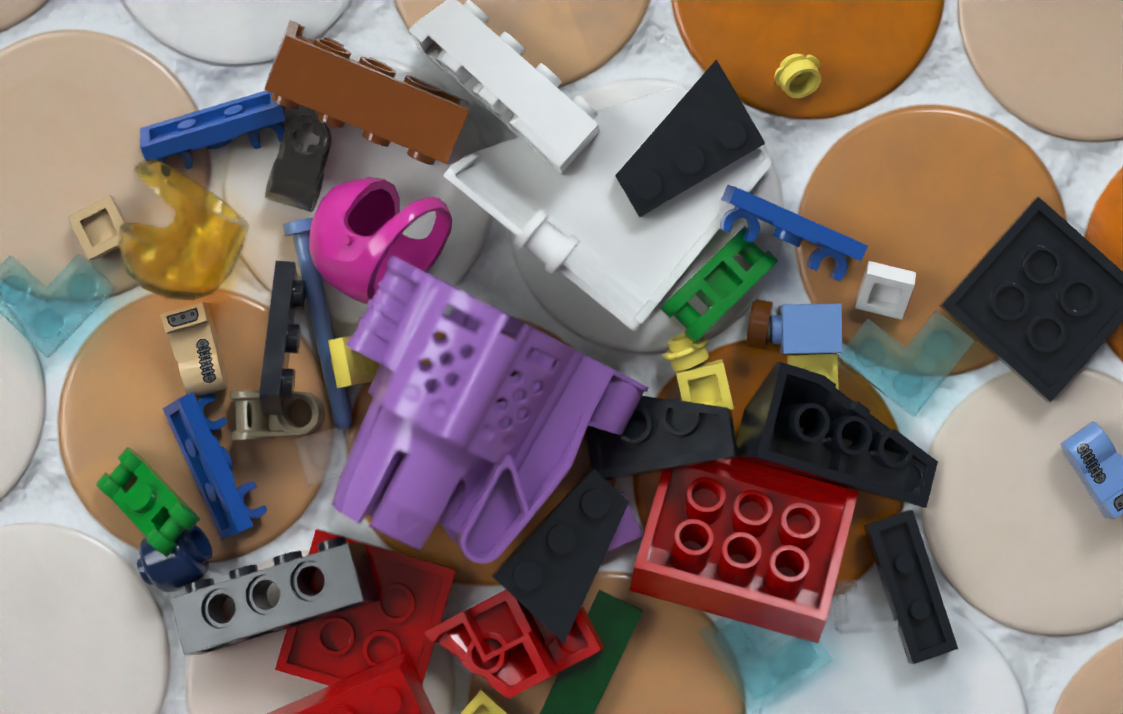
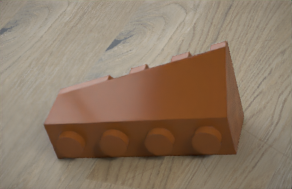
M289 20L264 90L272 93L271 100L294 110H298L300 105L318 112L316 117L319 120L337 128H344L345 123L364 130L362 136L375 144L389 147L390 142L406 147L408 148L407 155L422 163L434 165L435 160L445 164L448 163L470 111L468 101L410 75H406L404 81L395 79L396 71L393 68L372 57H360L359 62L350 58L351 52L343 48L344 44L328 37H324V39L315 38L312 41L302 36L305 29L304 26Z

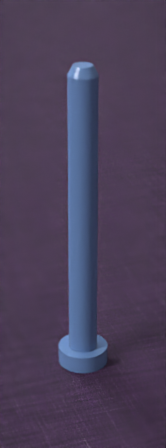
M312 217L282 225L285 236H293L301 277L306 283L305 295L334 425L340 430L351 427L353 417L346 387L337 388L331 365L328 340L335 339L321 274L313 266L309 249Z

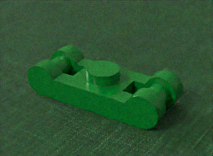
M746 226L660 307L669 319L674 316L687 329L684 334L693 343L710 329L778 262V259L769 250L764 253L754 242L751 243L743 239L747 231ZM737 253L751 266L748 271H745L733 258ZM694 295L708 307L702 315L688 303Z
M127 447L118 457L120 461L118 466L111 474L104 473L96 482V486L113 500L145 535V539L152 547L168 557L178 546L175 542L185 529L191 531L200 521V517L142 456L130 447ZM136 475L138 480L127 490L125 486Z

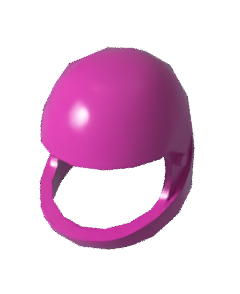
M365 177L338 184L321 199L311 221L309 249L313 266L329 285L350 298L367 304L369 299L373 298L379 287L377 285L379 280L382 281L388 269L385 265L390 255L427 273L430 271L441 255L452 229V216L446 203L437 197H426L418 200L400 211V198L395 185L385 179ZM435 211L436 219L432 231L426 238L414 239L403 233L415 220L428 212Z

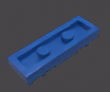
M265 90L140 128V148L145 162L156 160L158 173L165 177L168 176L166 159L173 155L183 159L187 170L193 168L192 148L193 151L204 147L207 149H218L228 145L234 138L240 137V134L248 132L250 144L253 148L258 149L261 148L258 133L263 128H272L275 130L279 142L285 141L286 134L283 122L286 121L285 108L271 100L272 93Z
M727 184L721 198L722 201L735 206V208L723 215L720 229L730 232L733 222L738 218H744L747 221L748 228L743 239L752 243L760 232L759 219L775 226L776 228L772 236L799 247L803 239L820 246V248L815 249L809 255L807 267L817 271L822 259L830 256L834 260V268L831 271L830 278L840 281L847 271L845 256L862 261L868 247L866 244L737 187Z
M194 393L175 400L162 410L220 538L225 540L253 527L252 520L263 516L267 509L265 505L254 510L249 509L244 503V495L257 488L255 482H247L237 488L234 484L236 480L232 474L233 463L227 450L219 445L216 436L213 437L212 435L213 432L224 427L227 420L223 417L216 421H210L204 415V407L217 400L215 394H207L196 400Z

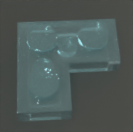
M77 254L47 287L14 256L9 255L0 265V314L45 357L50 358L108 298L116 287L82 254Z
M934 311L906 347L870 319H866L844 346L842 353L837 355V358L910 416L915 417L975 340L938 311Z
M722 616L698 631L752 714L833 661L820 640L818 643L782 633L767 644H764L752 625Z

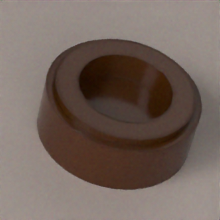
M759 299L753 301L746 339L748 347L766 349L773 302Z

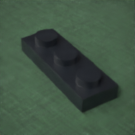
M275 261L259 390L263 414L283 416L285 398L293 399L295 369H288L290 353L298 354L301 329L300 324H294L295 309H304L306 283L303 280H298L296 264L290 261Z
M906 510L864 524L867 539L908 663L916 664L958 649L913 510Z

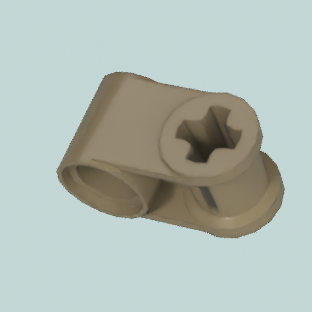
M259 390L230 391V399L235 401L236 430L231 433L232 440L275 439V436L307 435L317 431L325 421V406L321 399L313 393L296 391L294 392L293 399L285 398L282 416L263 414ZM300 399L306 401L312 410V418L304 427L295 425L290 419L289 414L293 403Z

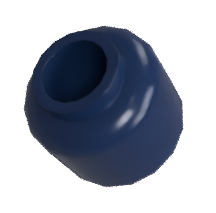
M196 525L191 531L187 529L183 531L175 541L178 546L168 557L158 552L145 538L141 541L139 548L140 559L137 561V568L142 579L147 584H154L164 592H175L185 587V585L201 579L208 572L209 560L213 554L212 547L206 534Z

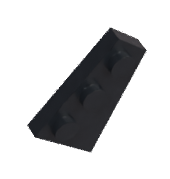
M717 59L615 175L639 218L766 144Z
M642 396L622 435L589 425L586 428L591 468H594L606 481L739 458L732 410L726 407Z
M591 468L491 576L562 643H565L629 501L594 468Z

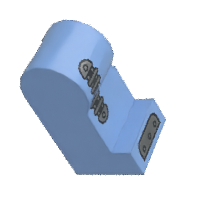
M1092 421L1061 442L1060 445L1066 458L1103 516L1116 519L1123 514V457L1117 453L1114 445L1101 427Z

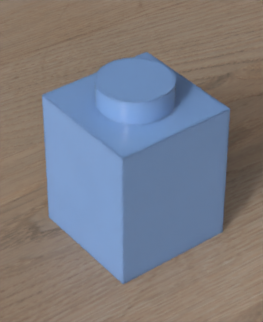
M786 304L779 306V315H771L770 318L771 344H779V354L842 353V304Z

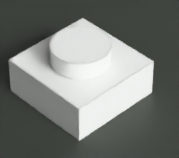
M868 261L856 296L855 309L902 320L915 286L916 272Z

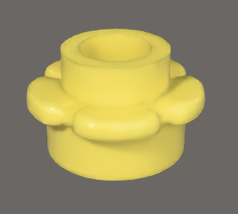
M802 54L789 55L776 70L775 82L777 85H781V89L792 98L806 97L812 94L821 83V75L818 71L820 63L813 55H807L806 57Z
M681 333L667 341L669 349L663 354V359L670 361L675 372L692 368L709 358L705 347L708 339L700 337L693 343L684 333Z

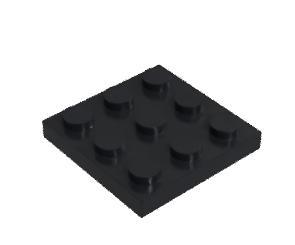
M1038 196L1034 198L939 306L1046 402H1051L1123 322V271Z

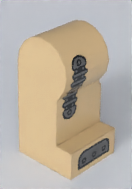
M200 302L160 314L165 333L169 337L175 361L178 362L179 372L187 395L194 393L195 398L228 389L227 374L209 303Z

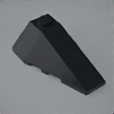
M776 362L744 409L736 440L740 459L921 508H927L938 463L937 460L896 429H890L869 413L871 410L859 401H853L836 388V384L824 375L783 362Z

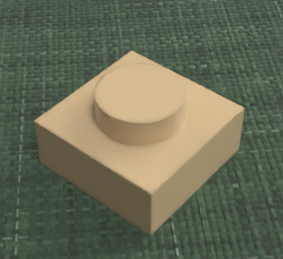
M111 195L67 216L90 261L135 240L119 206Z

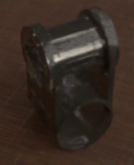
M302 115L288 123L284 130L278 156L274 161L268 178L265 199L311 213L314 211L322 189L324 170L332 146V134L324 122L312 116ZM310 125H314L313 134L320 137L317 146L309 145L307 151L304 152V143L297 140V135L299 131L307 132Z

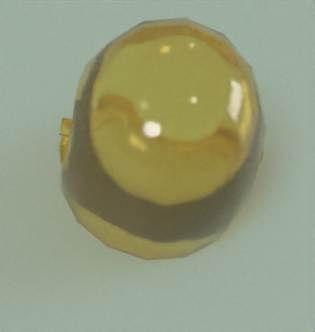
M147 158L134 167L135 172L153 191L176 210V214L172 222L166 227L141 223H124L119 227L118 246L125 272L143 289L165 299L195 300L213 294L234 272L246 245L249 230L248 222L228 203L188 176L155 159Z

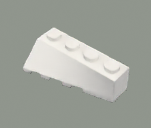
M446 0L418 20L409 29L417 48L560 174L567 169L599 133V124L594 120L598 115L597 111L579 95H576L571 100L557 87L562 81L545 65L540 63L534 68L522 57L526 50L510 34L504 31L498 36L485 24L488 22L489 17L472 1L467 0L462 5L458 0Z

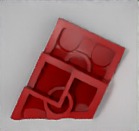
M506 589L425 631L429 640L433 643H439L461 660L462 665L473 673L480 674L489 682L491 687L507 699L605 649L583 605L578 612L565 643H562Z

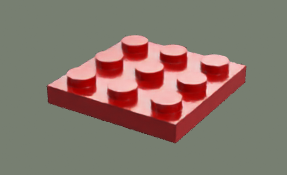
M317 528L308 555L319 552L317 544L345 536ZM346 537L347 543L365 544L380 601L286 629L275 670L331 686L403 653H407L423 686L435 643L427 638L425 631L441 623L457 569ZM319 568L313 573L311 578L312 588L317 594L322 591L325 584L324 574Z

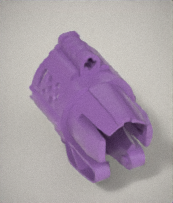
M390 255L385 265L388 269L382 281L379 280L377 284L379 287L373 298L369 299L367 303L369 306L363 318L360 317L359 325L354 335L350 336L346 344L355 351L381 363L368 390L373 399L337 483L332 505H334L338 512L358 524L362 522L366 514L373 517L369 527L416 550L422 548L440 516H442L440 524H442L446 534L458 545L464 555L473 562L489 563L502 554L571 468L587 426L622 435L644 391L647 392L649 387L511 315L475 299L476 297ZM448 305L453 307L449 316L444 314ZM503 330L504 332L516 337V339H513L501 333V331ZM442 332L445 336L442 339H437L435 334ZM427 359L431 363L429 365H423L422 360ZM517 371L516 375L510 376L513 372Z

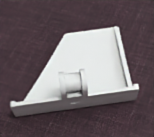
M681 84L597 111L598 115L594 120L599 124V133L562 174L522 139L516 137L469 153L452 164L444 176L517 236L513 244L520 250L524 247L543 261L546 264L544 270L551 275L559 270L627 327L636 332L720 229L723 215L735 208V206L721 200L727 184L749 193L771 167L773 159L761 148H757L639 218L615 175L689 91Z

